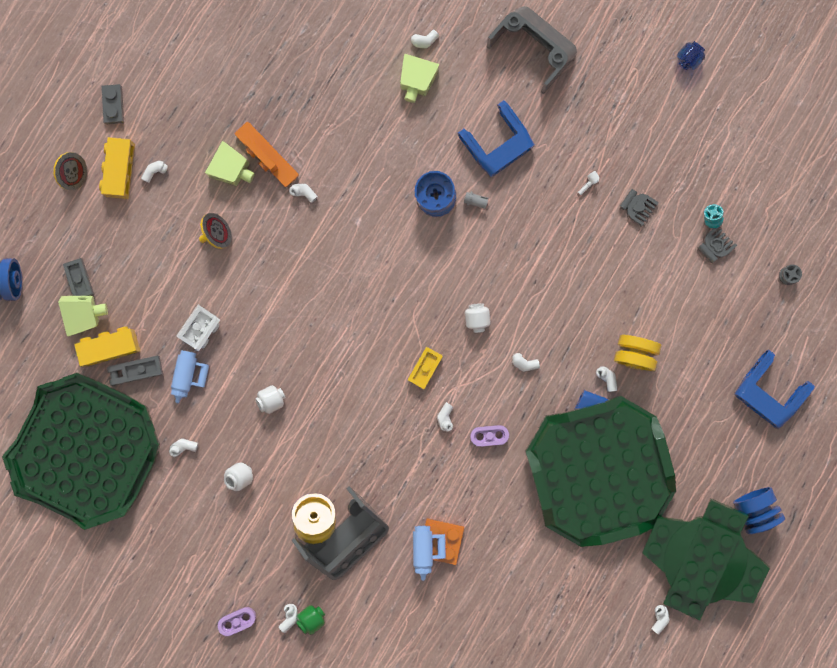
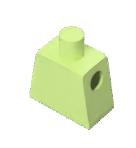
M404 54L400 87L407 91L404 98L406 101L415 103L418 94L427 95L439 71V64Z
M223 141L205 172L210 178L235 186L239 184L241 179L251 183L255 175L254 172L247 169L249 166L248 160Z
M61 296L58 301L67 336L96 327L99 323L98 316L108 315L106 303L95 305L93 296Z

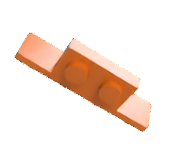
M246 122L235 132V136L247 147L245 151L252 158L256 156L260 161L258 163L265 172L269 170L284 187H288L299 176L294 168L249 122Z

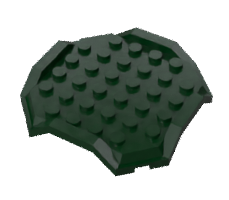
M74 373L62 379L37 386L34 404L17 438L3 454L2 459L12 481L10 484L14 496L37 503L72 520L83 530L126 516L138 498L155 464L160 443L146 405L97 380L80 373Z
M622 396L568 412L545 415L538 427L539 429L525 450L538 494L545 527L580 547L605 545L641 535L652 529L657 517H662L676 493L675 472L666 438L657 416Z

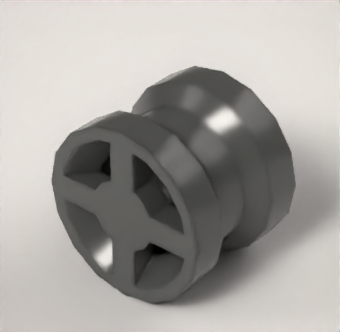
M794 264L782 268L779 272V279L785 285L797 283L802 277L800 267Z

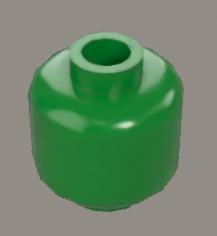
M308 605L297 615L298 621L296 624L305 635L307 633L313 635L325 625L323 618L325 613L319 606L315 608L312 605Z

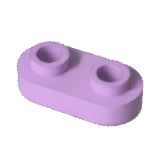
M501 425L477 427L470 434V439L476 446L502 445L509 438L508 430ZM498 431L502 432L500 439L495 436ZM478 433L483 434L482 440H477L476 435Z
M243 607L219 620L218 630L224 636H231L253 625L256 620V613L250 607ZM248 614L250 616V619L245 620L243 618V615ZM226 622H231L232 627L227 628Z

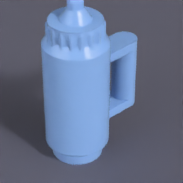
M181 350L180 355L177 357L171 384V394L175 396L176 403H180L183 397H187L191 385L205 387L209 365L196 362V353ZM196 365L201 366L198 383L192 382Z
M415 526V531H413V566L415 567V573L419 574L421 580L424 581L426 575L432 572L433 559L446 558L445 534H432L430 526ZM432 538H438V555H433Z

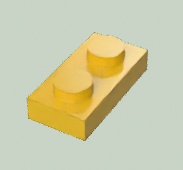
M426 347L410 374L408 381L425 389L443 356Z

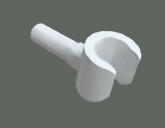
M596 171L587 175L589 182L578 191L580 195L599 181Z

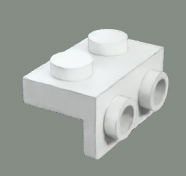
M197 305L176 336L199 351L207 345L210 334L218 329L220 319L200 305Z

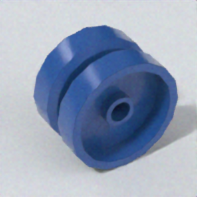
M6 258L0 261V300L3 298L6 301H16L20 298L22 292V271L18 260Z

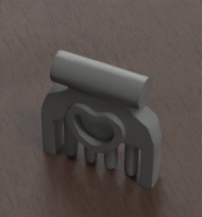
M631 189L619 207L625 211L627 209L629 218L643 226L644 223L642 221L646 222V219L639 215V213L648 218L649 215L644 210L652 213V210L647 208L645 204L655 209L658 202L646 194L637 195V191Z
M713 228L705 236L704 243L698 247L711 263L715 262L718 259L717 257L728 255L737 246L735 243L726 251L733 241H729L724 246V243L729 240V237L722 240L726 233L715 238L722 232V229H719L712 236L711 234L718 229Z

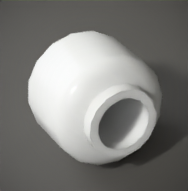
M481 303L469 305V308L465 311L466 327L473 329L475 333L484 332L485 328L491 324L489 308Z
M271 385L259 391L255 401L261 412L265 411L271 414L283 407L285 395L281 388L277 389Z
M242 462L231 466L224 474L225 485L234 491H241L251 484L253 480L252 469Z

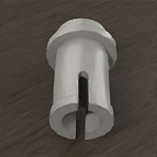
M471 191L470 193L466 192L464 203L467 206L470 204L486 209L489 198L473 194Z

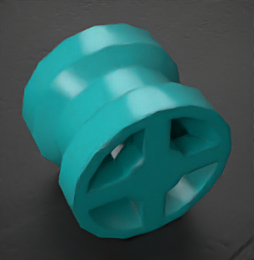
M712 204L705 208L704 222L707 227L718 228L723 224V208L717 204Z

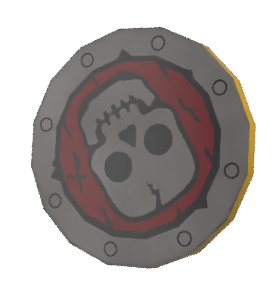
M66 152L56 160L53 175L57 184L65 190H75L82 186L87 177V166L85 160L80 155L74 152Z
M208 213L201 219L200 226L203 235L199 237V241L201 243L207 241L218 249L228 247L232 240L228 223L215 213Z

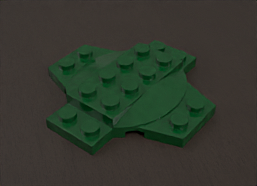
M710 498L703 516L695 517L691 521L657 517L642 553L666 575L670 588L663 604L700 621L706 607L722 599L754 603L770 570V566L745 546L741 531L747 521L748 514Z

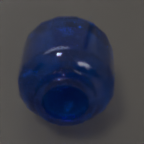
M695 41L685 43L677 53V58L680 61L678 65L686 71L688 68L696 70L705 59V49Z

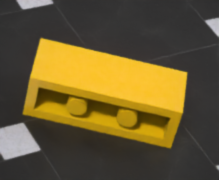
M108 137L107 143L104 144V154L106 155L105 161L102 162L101 166L103 180H100L99 190L105 197L129 199L135 143L130 139Z
M128 326L116 329L117 332L112 334L110 332L100 333L98 338L91 339V337L80 339V343L74 344L80 367H88L141 352L135 330L128 329Z

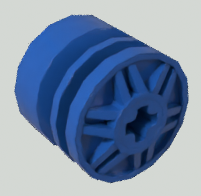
M429 171L417 180L415 197L420 209L425 214L432 217H441L448 214L454 208L456 190L452 179L446 173ZM434 193H438L439 199L435 200Z
M771 487L752 491L733 501L736 510L748 514L745 523L747 525L745 527L747 534L768 531L785 520L784 514L779 513L781 511L780 506L770 507V505L777 501Z

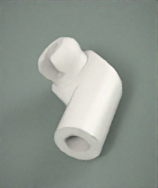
M434 29L427 36L415 34L411 37V43L417 48H428L439 37V34Z
M163 161L151 163L147 166L141 179L150 183L154 173L159 171L164 174L168 166Z
M294 184L289 189L292 196H305L311 203L318 198L307 184Z
M520 353L512 356L513 365L523 372L540 368L538 359L527 361Z
M606 367L598 368L596 375L607 382V391H617L615 373Z
M447 402L439 412L437 420L440 428L443 431L449 432L453 429L449 414L454 407Z
M179 439L170 446L169 453L171 456L176 457L185 450L196 452L198 443Z
M287 604L284 607L286 620L279 625L283 633H286L298 621V609L294 604Z
M658 605L655 608L657 622L651 629L658 635L670 620L668 610L664 605Z

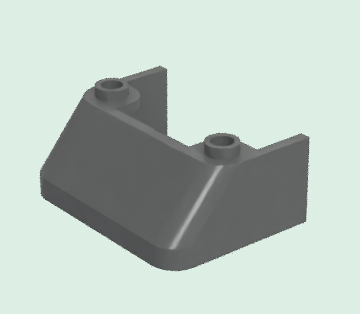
M522 6L509 13L488 37L486 47L490 49L506 29L509 32H518L521 28L550 51L548 62L555 71L542 87L541 92L544 94L573 61L577 49L571 41L532 9Z
M350 486L346 489L354 498L348 505V511L351 515L334 530L329 539L322 543H306L305 545L295 538L291 540L304 559L331 580L341 578L389 531V526Z

